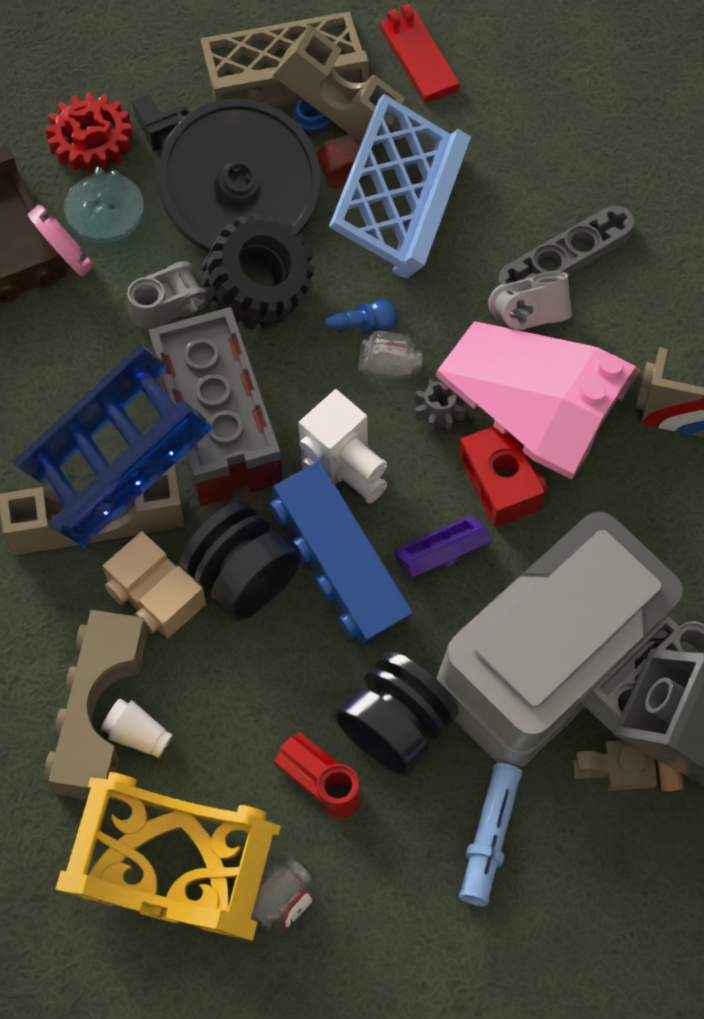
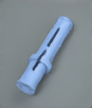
M496 763L493 765V773L482 808L474 844L468 845L466 857L469 859L458 897L462 901L476 906L489 904V895L496 869L501 867L505 856L501 849L519 781L523 774L521 769L507 763Z

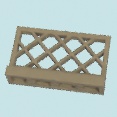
M350 11L200 38L215 101L242 98L260 101L273 107L297 103L301 97L272 76L282 60L274 56V54L280 48L287 50L294 43V41L288 39L290 35L303 33L310 25L341 48L342 51L348 53L338 56L334 64L336 72L343 79L351 83L366 82L370 78L369 60L366 51H362ZM344 25L346 29L339 37L325 32L329 27ZM263 39L270 43L264 51L250 46L254 41ZM224 46L232 49L226 58L216 55L211 51L213 48ZM242 55L254 59L248 67L236 63ZM264 64H267L272 67L261 69ZM227 71L234 73V75L223 76Z

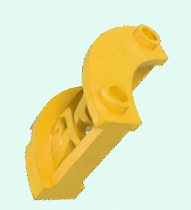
M110 772L108 779L90 778L88 788L91 790L67 871L60 872L55 890L108 906L114 905L140 911L139 914L160 920L176 924L182 922L201 928L204 931L253 941L257 921L251 920L272 837L273 835L279 836L281 826L266 821V812L257 808L239 805L237 812L170 798L135 787L137 780L123 774ZM109 799L127 803L132 808V815L127 820H119L112 814L114 825L125 834L119 840L100 831ZM145 806L168 812V814L148 821V813ZM197 820L220 826L210 837ZM182 828L196 844L207 868L195 869L185 873L173 883L167 896L162 897L157 895L158 880L153 866L142 854L135 850L162 834ZM236 832L248 833L240 866L224 867L222 859L234 858L241 850L240 846L236 848H229L227 846L229 835ZM98 839L110 848L101 856L89 875H87ZM127 857L136 862L144 872L143 878L138 884L130 885L125 881V874L130 870H134L131 866L122 863ZM227 878H236L229 903ZM210 879L211 886L207 884L199 885L203 890V895L199 900L192 901L188 899L186 890L189 884L198 880Z

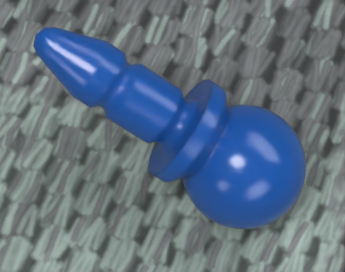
M376 300L370 305L367 303L360 304L357 311L336 313L325 319L324 324L335 329L362 327L364 333L371 332L372 329L387 331L397 323L398 313L391 302Z

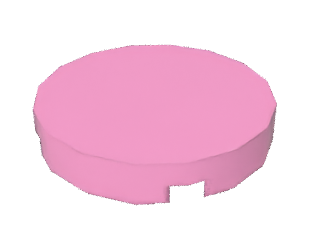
M37 205L28 213L29 218L61 257L81 277H84L93 269L92 261L89 258L83 262L80 260L82 258L80 255L83 254L80 250L81 247L56 219L50 216L45 220L42 216L48 211L44 206Z

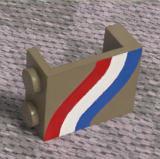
M659 347L656 362L646 363L636 409L644 410L641 424L704 438V387L662 379L668 349Z

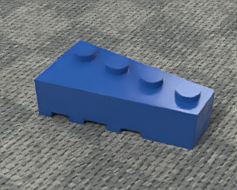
M320 460L273 486L267 507L292 542V546L300 553L302 563L306 564L314 575L315 584L322 597L327 602L331 601L341 615L338 617V622L349 640L352 641L356 638L360 645L364 646L409 619L413 613Z

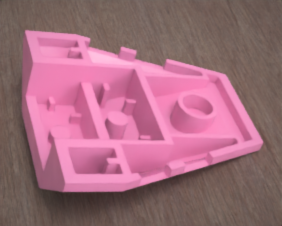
M474 321L440 366L436 377L473 409L479 406L495 420L493 426L502 434L507 431L524 445L523 452L533 461L572 480L587 457L599 427L617 399L623 400L640 370L635 365L598 347Z

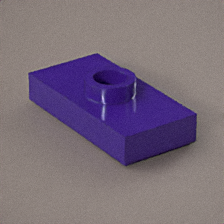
M468 516L396 548L393 552L400 567L411 577H414L434 567L450 566L456 563L461 555L492 541L488 529L472 516Z

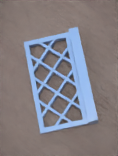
M384 94L377 102L329 227L394 264L392 273L408 279L426 263L471 136L460 129L449 134ZM385 112L398 118L402 130L389 132L383 118ZM423 133L436 141L434 150L423 153L416 135ZM406 137L413 156L401 159L393 140ZM383 143L391 162L378 165L371 148L373 145ZM417 163L423 179L421 183L412 185L404 166ZM394 169L401 188L389 191L381 172ZM371 175L378 194L365 197L359 179L360 177ZM405 195L411 209L410 215L403 217L399 216L392 198ZM382 201L389 220L376 223L369 204ZM358 207L366 226L357 228L345 221L344 218L347 210ZM393 227L399 241L397 250L385 244L379 230Z

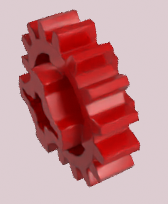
M87 93L86 100L80 101L74 95L72 96V105L58 104L60 115H49L51 125L46 127V134L50 152L52 155H57L60 165L66 164L69 161L71 170L74 172L81 165L86 167L88 174H92L96 165H100L106 171L108 170L107 162L109 160L120 163L122 161L120 151L129 152L131 149L129 140L133 139V131L128 111L122 112L119 101L109 105L108 95L104 94L99 101L94 100L92 93ZM64 137H67L68 140H69V142L72 143V145H70V144L64 139Z

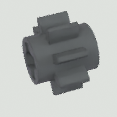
M430 379L429 386L425 392L416 391L415 403L418 407L415 408L416 421L425 419L429 424L428 432L434 431L435 428H445L450 433L454 419L464 421L466 409L462 405L465 404V401L442 381L434 382Z

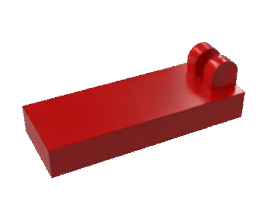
M410 4L401 6V14H398L395 9L388 11L387 19L380 21V30L424 104L459 91L460 83L415 9H412Z

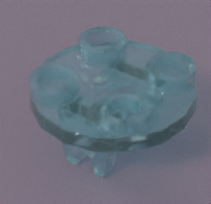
M96 168L94 175L84 177L72 186L65 198L64 213L70 230L79 237L95 243L121 242L129 238L130 234L137 229L144 216L145 204L139 187L129 178L120 175L115 170L111 171V173H104L102 168Z

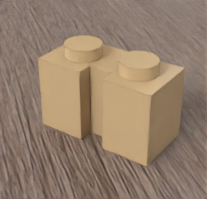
M143 531L102 565L107 579V583L104 586L108 593L121 605L128 601L137 610L134 615L144 618L147 631L151 634L158 630L168 639L206 605L203 588L179 565L176 567L167 558L166 553Z

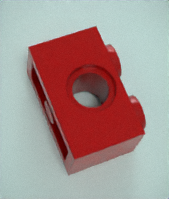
M493 426L461 438L459 458L494 528L542 510L544 494L547 493V485L539 469L533 470L527 459L528 456L523 452L524 445L508 431L502 434ZM507 470L512 472L514 476L501 477L496 472Z

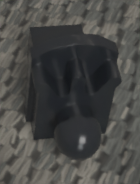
M151 95L132 101L135 117L153 151L163 150L170 133L183 118L190 114L189 110L183 106L161 114Z

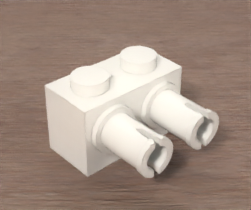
M335 389L298 422L301 466L305 469L320 460L334 485L337 482L345 481L368 504H371L383 494L387 487V482L380 478L387 468V462L368 448L367 415Z

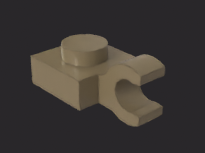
M606 741L603 746L604 754L596 751L577 752V760H573L574 779L607 777L608 791L655 788L657 785L654 758L625 741Z

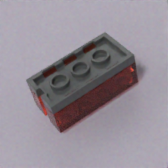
M225 308L149 329L156 368L200 507L234 498L232 490L248 486L251 493L282 482L280 450L232 308Z

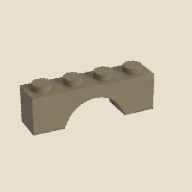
M175 465L131 472L128 478L118 487L91 496H63L52 493L44 487L0 494L2 530L12 556L136 536L141 531L148 534L185 527Z
M90 610L87 625H80L76 641V649L80 651L77 666L69 668L66 680V692L70 693L67 708H60L56 719L55 733L59 736L56 752H49L45 764L44 776L45 779H49L48 782L55 795L88 800L91 790L88 788L90 778L108 779L110 772L116 773L119 762L114 745L101 738L93 729V711L99 697L110 685L123 678L139 674L148 636L143 617Z

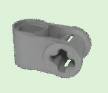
M180 261L164 270L133 281L128 287L127 292L131 321L142 329H152L205 308L209 303L205 296L207 290L200 287L195 279L193 265L188 261ZM145 303H153L151 305H142Z
M557 271L537 274L532 278L502 284L496 287L490 294L488 299L489 311L496 319L504 321L508 327L515 330H525L546 323L565 321L572 316L567 273Z

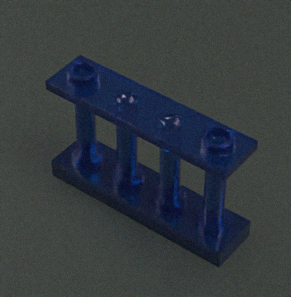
M142 344L128 354L111 372L13 461L18 469L40 483L47 479L65 506L51 519L52 523L59 533L82 547L90 542L213 429L208 420L183 399L176 405L172 402L155 379L167 368L166 364ZM141 391L144 392L162 417L144 435L141 434L124 410V407ZM109 421L113 423L129 446V449L111 465L91 438ZM77 450L80 451L97 476L79 495L60 468Z

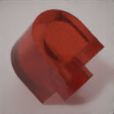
M352 134L327 140L316 153L325 182L332 189L345 186L362 141L355 142ZM360 177L359 182L364 181L365 177Z

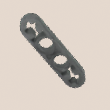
M621 206L604 208L505 265L499 273L498 286L508 284L511 277L519 281L523 278H532L537 274L545 272H564L569 276L627 242L632 235L634 227L632 213ZM610 220L614 224L622 222V230H619L617 227H611L607 230L608 222ZM604 232V237H603V240H602V237H601L600 234ZM577 239H586L594 247L590 251L580 252L574 249L571 243ZM543 258H554L561 266L557 270L547 271L542 269L538 262ZM529 267L532 272V274L528 275Z

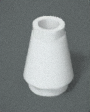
M120 698L108 713L101 727V731L109 735L108 740L148 755H153L158 759L173 736L133 700L127 703Z

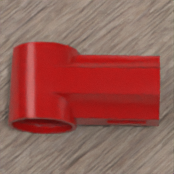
M300 732L293 737L291 736L282 745L273 761L275 767L316 799L327 814L335 818H346L358 810L361 805L362 796L358 776L351 767L337 763ZM336 785H346L351 788L350 793L340 799L332 798L328 795L329 790Z

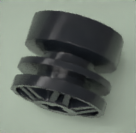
M238 501L218 510L201 525L185 546L180 564L181 568L191 577L195 578L196 582L203 589H212V600L232 620L242 621L255 615L285 589L295 575L301 559L300 553L281 534L275 531L269 532L268 522L263 517L257 515L256 510L249 503Z
M385 651L375 664L377 669L371 668L364 677L369 690L354 687L336 708L333 715L339 727L357 747L386 769L398 775L408 776L429 750L424 737L438 739L445 731L443 725L449 726L459 714V711L450 693L424 668L403 655Z

